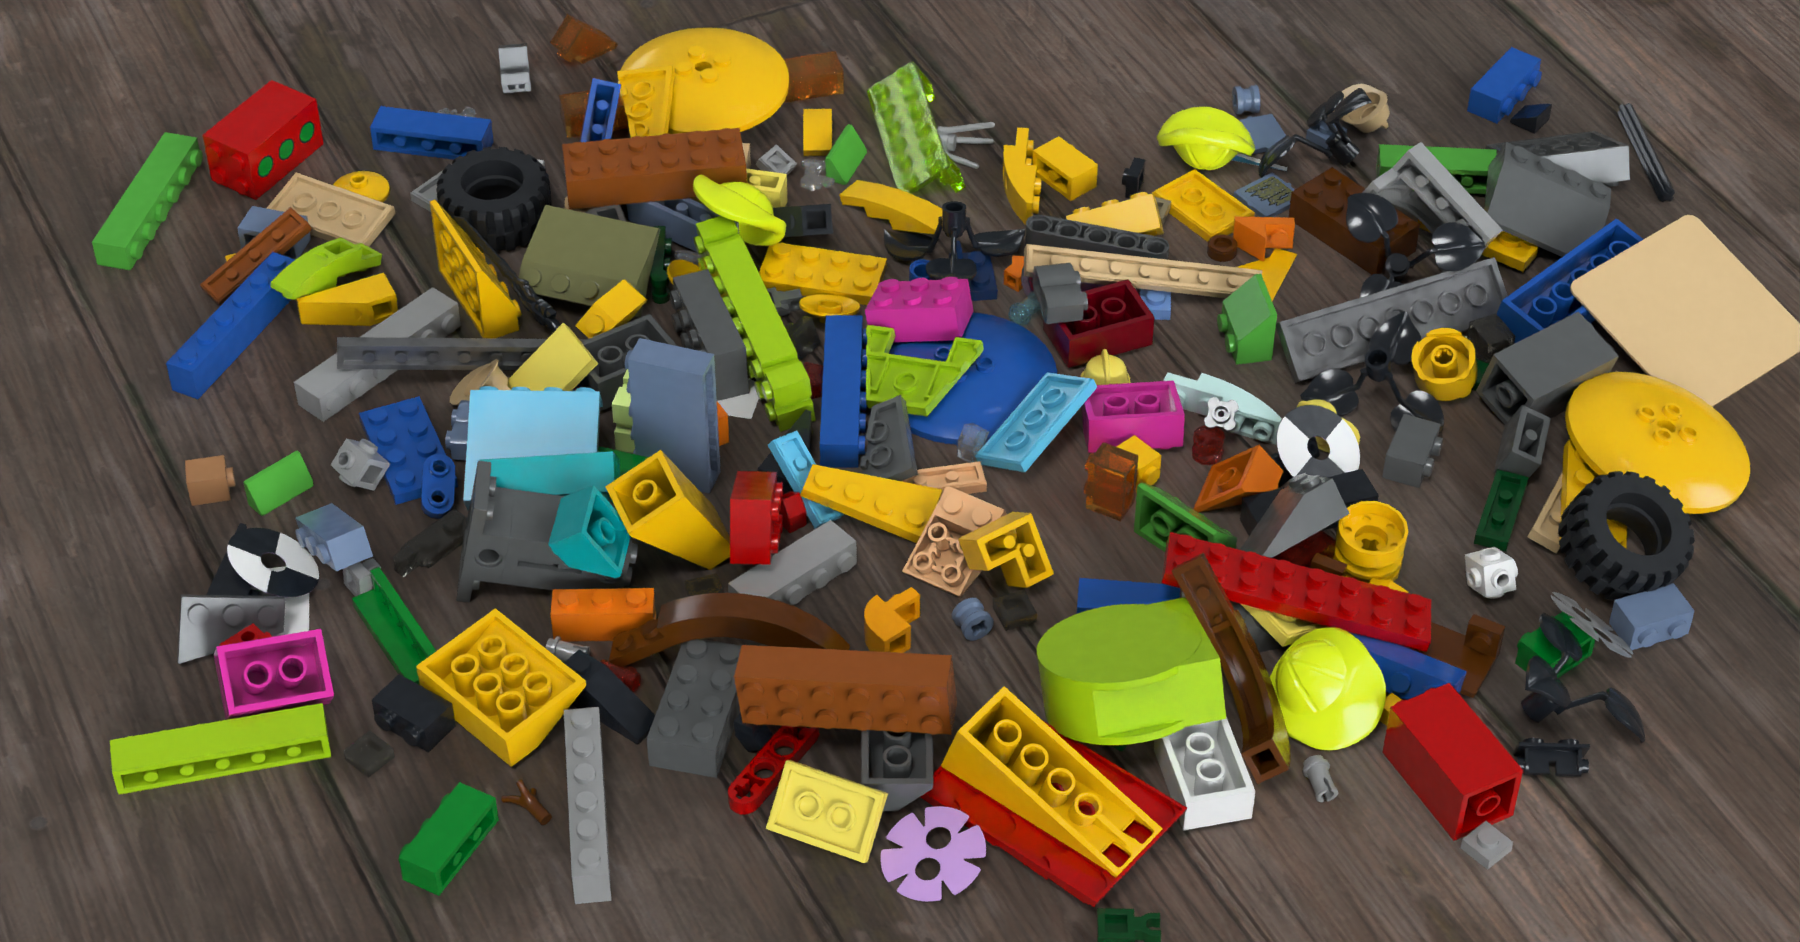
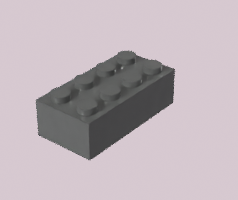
M706 269L673 277L674 290L669 292L672 307L676 311L675 314L671 315L673 327L676 332H681V343L684 348L714 354L717 401L748 394L746 347L709 270Z
M695 639L682 643L647 737L649 766L717 778L734 730V720L740 713L734 675L741 645L706 639Z

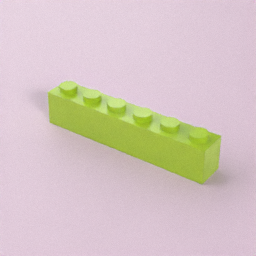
M323 703L110 740L112 774L118 795L331 757Z

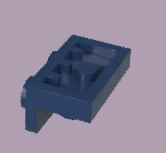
M956 241V259H971L977 266L976 276L969 281L972 301L997 299L998 290L991 257L984 255L981 251L962 253L961 243Z

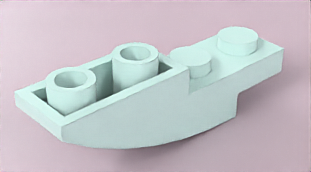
M1172 373L1166 374L1163 381L1174 380L1184 410L1208 416L1209 408L1207 402L1209 399L1216 397L1219 401L1225 402L1234 400L1237 402L1239 409L1234 415L1236 426L1229 432L1277 445V432L1282 418L1257 397L1229 382L1201 373L1198 381ZM1221 411L1218 413V415L1220 417H1223L1224 412Z

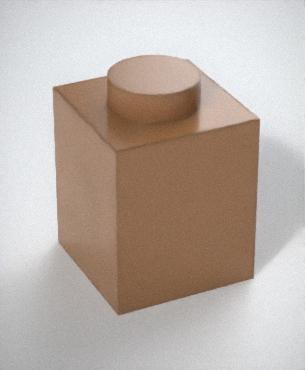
M224 455L185 460L186 483L192 506L231 500L230 487L236 486L233 467L227 468Z

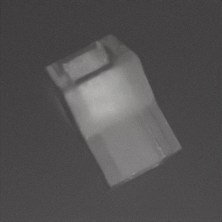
M974 423L964 424L957 441V456L969 463L976 462L975 455L985 445L990 431Z

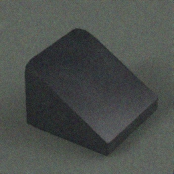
M1552 104L1525 105L1510 119V123L1535 134L1549 120Z

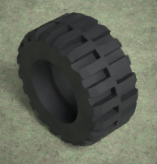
M486 147L482 151H469L466 156L455 158L452 165L448 164L437 181L438 203L452 218L454 216L465 218L496 253H498V250L506 249V251L515 250L516 246L521 245L523 247L528 245L545 205L552 206L549 175L546 173L545 167L530 154L525 155L523 151L518 149L511 151L507 147H499V149Z
M1622 471L1600 475L1585 486L1561 516L1562 521L1559 523L1558 534L1562 538L1559 540L1561 553H1566L1564 560L1568 568L1574 569L1577 573L1575 575L1580 583L1583 581L1590 586V591L1597 595L1602 593L1605 595V599L1611 601L1644 591H1653L1658 587H1665L1671 584L1685 571L1693 557L1694 546L1692 544L1695 542L1694 530L1689 529V526L1692 524L1689 514H1684L1682 510L1683 504L1678 498L1674 499L1669 494L1671 490L1665 485L1660 487L1655 483L1656 480L1649 476L1641 478L1639 473L1629 471L1624 475ZM1607 519L1618 521L1633 530L1643 544L1645 555L1636 554L1624 548L1610 532Z

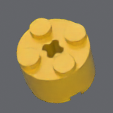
M1452 328L1434 329L1426 333V337L1419 343L1417 341L1413 347L1412 365L1416 384L1421 391L1431 394L1439 401L1464 398L1471 393L1478 376L1476 354L1473 343L1464 337L1461 332Z

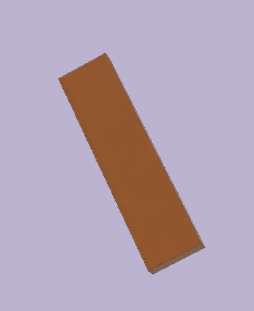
M290 207L203 281L200 287L221 306L272 252L283 255L312 230L310 224Z

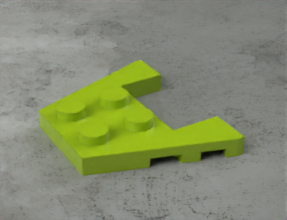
M867 325V406L872 408V406L901 395L906 401L908 414L928 416L984 350L982 340L955 337L948 357L944 362L889 354L896 337L894 328Z

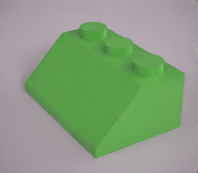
M1142 482L1137 486L1134 532L1162 551H1166V543L1170 532L1190 535L1196 539L1221 543L1236 549L1237 537L1207 519L1203 514L1182 503L1177 497H1173L1161 488Z

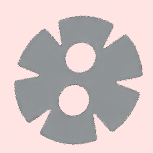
M1552 592L1556 596L1551 595L1554 603L1561 611L1574 617L1570 618V620L1598 642L1600 638L1610 650L1625 657H1632L1625 651L1627 650L1633 654L1631 648L1621 637L1611 633L1610 631H1613V629L1587 608H1585L1584 612L1573 599L1563 594ZM1572 607H1575L1581 612H1583L1591 620V622L1585 620L1580 615H1578L1572 609ZM1593 627L1607 635L1612 643L1597 634Z

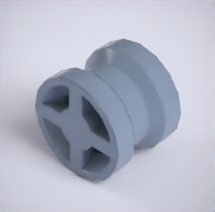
M1251 85L1245 89L1241 86L1233 87L1232 103L1235 115H1240L1244 111H1250L1252 114L1259 113L1260 92L1257 85Z
M968 598L961 601L952 612L953 621L957 626L961 627V632L967 640H978L987 635L993 627V618L988 612L984 611L983 604L977 598Z

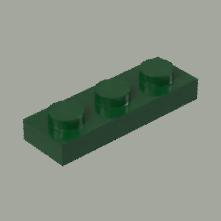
M1497 469L1475 534L1474 544L1489 548L1496 547L1506 552L1529 477Z

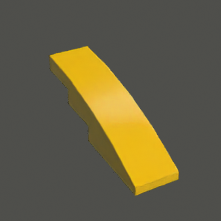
M856 180L839 194L842 205L864 207L867 217L888 219L892 230L934 234L938 226V217L942 216V208L903 190L879 183Z

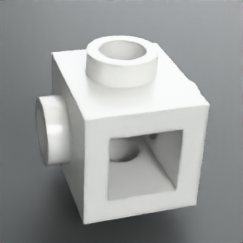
M1496 547L1465 554L1466 577L1469 587L1489 599L1500 598L1504 593L1516 590L1515 577L1518 575V569L1513 558Z

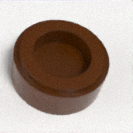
M1215 235L1208 241L1207 254L1215 261H1231L1237 255V241L1228 235Z

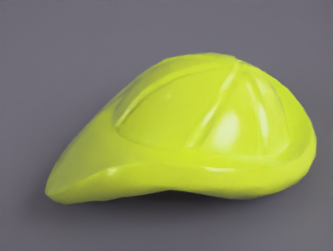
M1191 107L1173 114L1163 124L1156 137L1159 146H1173L1184 162L1196 169L1202 170L1221 168L1237 154L1252 156L1255 151L1254 142L1243 123L1229 113L1212 107Z
M702 174L694 179L693 191L696 197L715 214L739 222V236H742L744 242L755 246H772L784 238L786 223L774 216L770 200L755 186L744 182L718 184Z
M1324 627L1303 635L1285 651L1270 675L1284 717L1288 736L1312 748L1337 750L1351 746L1368 736L1375 729L1381 718L1386 700V684L1383 674L1366 647L1359 639L1346 630L1336 627Z

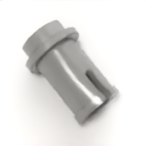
M556 636L555 639L549 638L546 644V649L562 662L567 661L579 649L588 655L590 654V646L561 641L559 636Z
M1321 755L1307 758L1303 763L1302 772L1305 777L1309 778L1316 800L1324 802L1323 794L1327 802L1333 800L1338 795V790L1329 773L1330 763Z

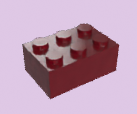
M1129 279L1082 291L1086 292L1088 298V310H1084L1083 320L1046 324L1043 319L1044 332L1068 368L1088 363L1091 358L1101 355L1103 349H1107L1108 355H1117L1146 347L1153 343L1155 317Z

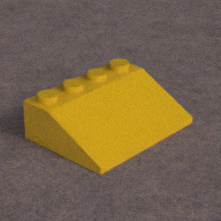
M436 200L430 201L439 271L482 338H498L518 331V317H521L519 304L515 299L511 300L506 284L503 281L499 282L494 266L487 264L484 253H481L467 233Z
M496 608L416 666L420 686L452 703L455 721L510 767L514 766L542 743L564 715V710H568L587 685L585 679Z

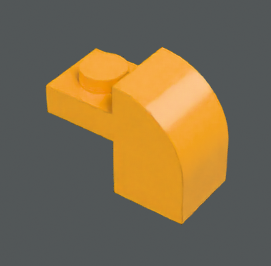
M913 587L892 596L887 602L883 601L878 595H875L867 603L864 611V638L866 646L870 651L904 653L911 649V625L909 623L920 617V594Z

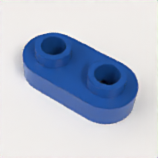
M434 454L429 456L423 464L421 508L427 516L440 519L449 515L453 509L455 464L450 457L444 454ZM441 465L445 470L443 472H436L433 467ZM439 495L444 500L438 503L433 501L432 497Z

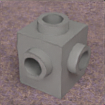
M346 438L331 466L340 473L339 479L347 485L374 491L390 463L377 452L378 447L374 443L366 439L356 441Z

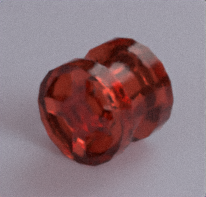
M1206 425L1198 427L1193 434L1192 458L1202 465L1219 463L1222 460L1224 451L1222 447L1225 441L1224 432L1216 426L1214 428H1208Z

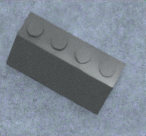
M875 730L862 731L861 784L888 793L883 811H898L933 789V734Z

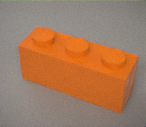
M654 588L552 589L550 615L553 639L559 636L561 641L565 642L613 641V638L621 632L635 629L644 625L649 620H656Z

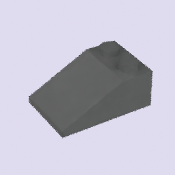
M1303 473L1288 481L1289 486L1280 490L1240 550L1251 551L1273 558L1350 514L1333 478Z

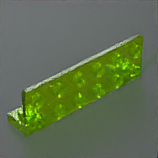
M914 61L900 67L896 72L869 88L867 95L897 189L913 194L937 178L940 179L943 185L949 184L956 193L964 189L966 185L960 168L944 150L929 105L931 101L936 99L931 82Z

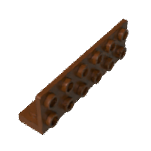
M1316 553L1311 560L1310 568H1318L1328 573L1346 577L1348 564ZM1473 614L1468 622L1466 635L1431 622V643L1427 652L1410 647L1407 648L1467 671L1460 693L1473 698L1476 696L1500 654L1505 626Z

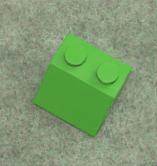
M1255 274L1223 300L1222 314L1217 316L1219 332H1224L1226 351L1232 353L1236 365L1272 360L1277 312L1261 274Z

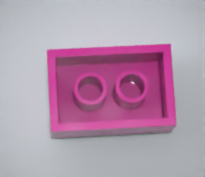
M945 277L941 280L916 278L912 281L888 279L879 282L865 309L867 325L894 328L896 335L894 342L952 341L955 337L961 338L974 312L968 279H958L957 277Z
M321 629L217 646L215 649L214 660L226 720L320 703L326 705L330 704L334 697Z

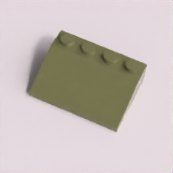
M545 205L522 259L518 278L529 281L537 296L591 307L598 299L624 279L645 297L660 229ZM643 306L634 317L641 318Z

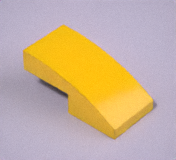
M803 109L804 156H827L832 148V109Z

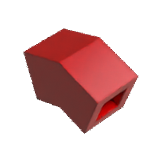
M790 491L784 494L783 501L781 502L779 514H783V527L789 533L806 526L807 511L800 492Z

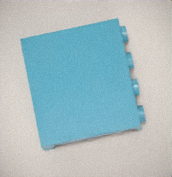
M483 386L479 390H470L463 496L467 510L469 511L477 463L480 459L598 452L600 407H603L600 391L586 387L577 388L576 391H563L557 387L544 388V391H531L527 387L499 390L492 386Z

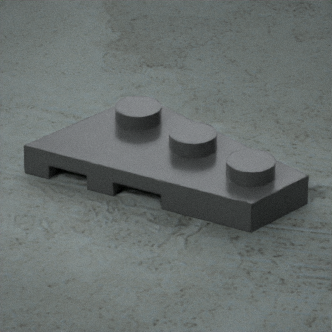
M899 395L872 406L865 438L868 441L866 455L862 456L860 462L862 474L903 481L918 475L906 401Z
M180 594L178 664L213 654L220 643L252 623L263 633L267 631L272 636L283 633L285 616L284 596Z

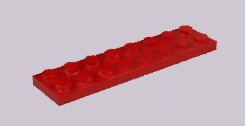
M1169 533L1166 543L1162 584L1180 588L1172 573V569L1204 553L1228 599L1232 602L1329 627L1340 628L1348 632L1425 652L1429 648L1431 643V599L1418 594H1409L1390 589L1387 586L1359 581L1352 577L1328 573L1318 568L1312 569L1293 564L1287 560H1277L1255 552L1227 547L1221 543L1196 539L1190 535Z

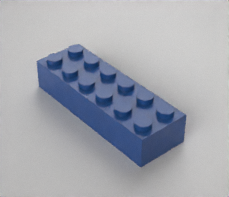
M1616 218L1503 299L1492 325L1514 343H1517L1578 311L1588 322H1594L1596 319L1571 293V283L1644 239Z

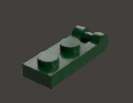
M654 226L660 229V234L650 273L652 301L657 304H665L670 300V291L666 286L669 284L667 267L671 263V258H667V256H672V238H666V226Z

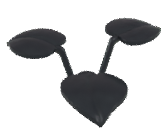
M1358 88L1344 98L1343 92L1338 91L1310 115L1307 120L1309 128L1324 120L1333 133L1325 142L1328 145L1327 149L1297 134L1291 137L1286 135L1272 145L1262 156L1258 168L1259 176L1261 178L1264 177L1267 170L1289 152L1296 142H1301L1320 151L1328 158L1333 155L1343 166L1350 163L1358 155L1360 149L1346 135L1339 119L1359 107L1372 103L1366 92L1362 88Z
M1372 193L1352 194L1347 199L1346 225L1349 232L1358 241L1366 243L1375 242L1382 235L1385 246L1384 256L1387 259L1382 269V275L1373 274L1365 280L1361 287L1360 298L1404 285L1400 282L1405 278L1409 268H1414L1417 263L1431 254H1435V264L1439 269L1456 272L1476 262L1485 249L1484 241L1467 226L1457 222H1448L1440 225L1434 231L1431 238L1434 248L1426 250L1412 261H1409L1405 255L1400 253L1392 254L1389 235L1386 231L1393 229L1398 223V215L1394 206L1384 197Z
M950 201L942 205V216L938 217V226L933 238L923 234L895 233L885 229L884 245L888 253L896 259L905 261L920 260L925 256V253L931 254L943 230L945 235L951 238L950 259L937 258L929 261L926 265L927 276L933 280L957 277L958 279H968L970 281L976 276L977 266L971 259H956V238L961 237L966 230L973 248H980L981 252L987 256L1003 257L1012 255L1019 250L1025 236V228L982 232L974 235L970 225V217H966V205L962 202Z
M1406 311L1389 319L1374 333L1370 340L1369 350L1365 354L1366 367L1360 370L1361 374L1356 384L1353 383V378L1348 372L1341 369H1330L1316 376L1308 388L1300 395L1302 401L1325 400L1335 407L1337 415L1344 416L1357 408L1359 398L1355 391L1361 388L1367 376L1377 382L1387 380L1397 401L1400 403V405L1393 408L1390 414L1391 426L1395 432L1403 414L1441 424L1439 434L1442 433L1444 427L1443 411L1438 401L1431 394L1416 390L1411 392L1405 400L1393 379L1392 362L1398 365L1411 363L1413 347L1417 341L1419 343L1422 340L1420 333Z
M1542 613L1539 616L1541 630L1549 642L1561 651V659L1554 668L1539 656H1533L1529 660L1526 670L1525 690L1532 691V693L1521 701L1525 713L1533 721L1539 723L1553 711L1559 715L1567 709L1595 700H1603L1609 712L1638 736L1641 743L1644 742L1645 733L1641 717L1632 702L1618 690L1610 687L1606 692L1601 691L1571 701L1567 688L1557 678V674L1569 657L1576 661L1582 658V648L1576 636L1567 626L1548 614Z

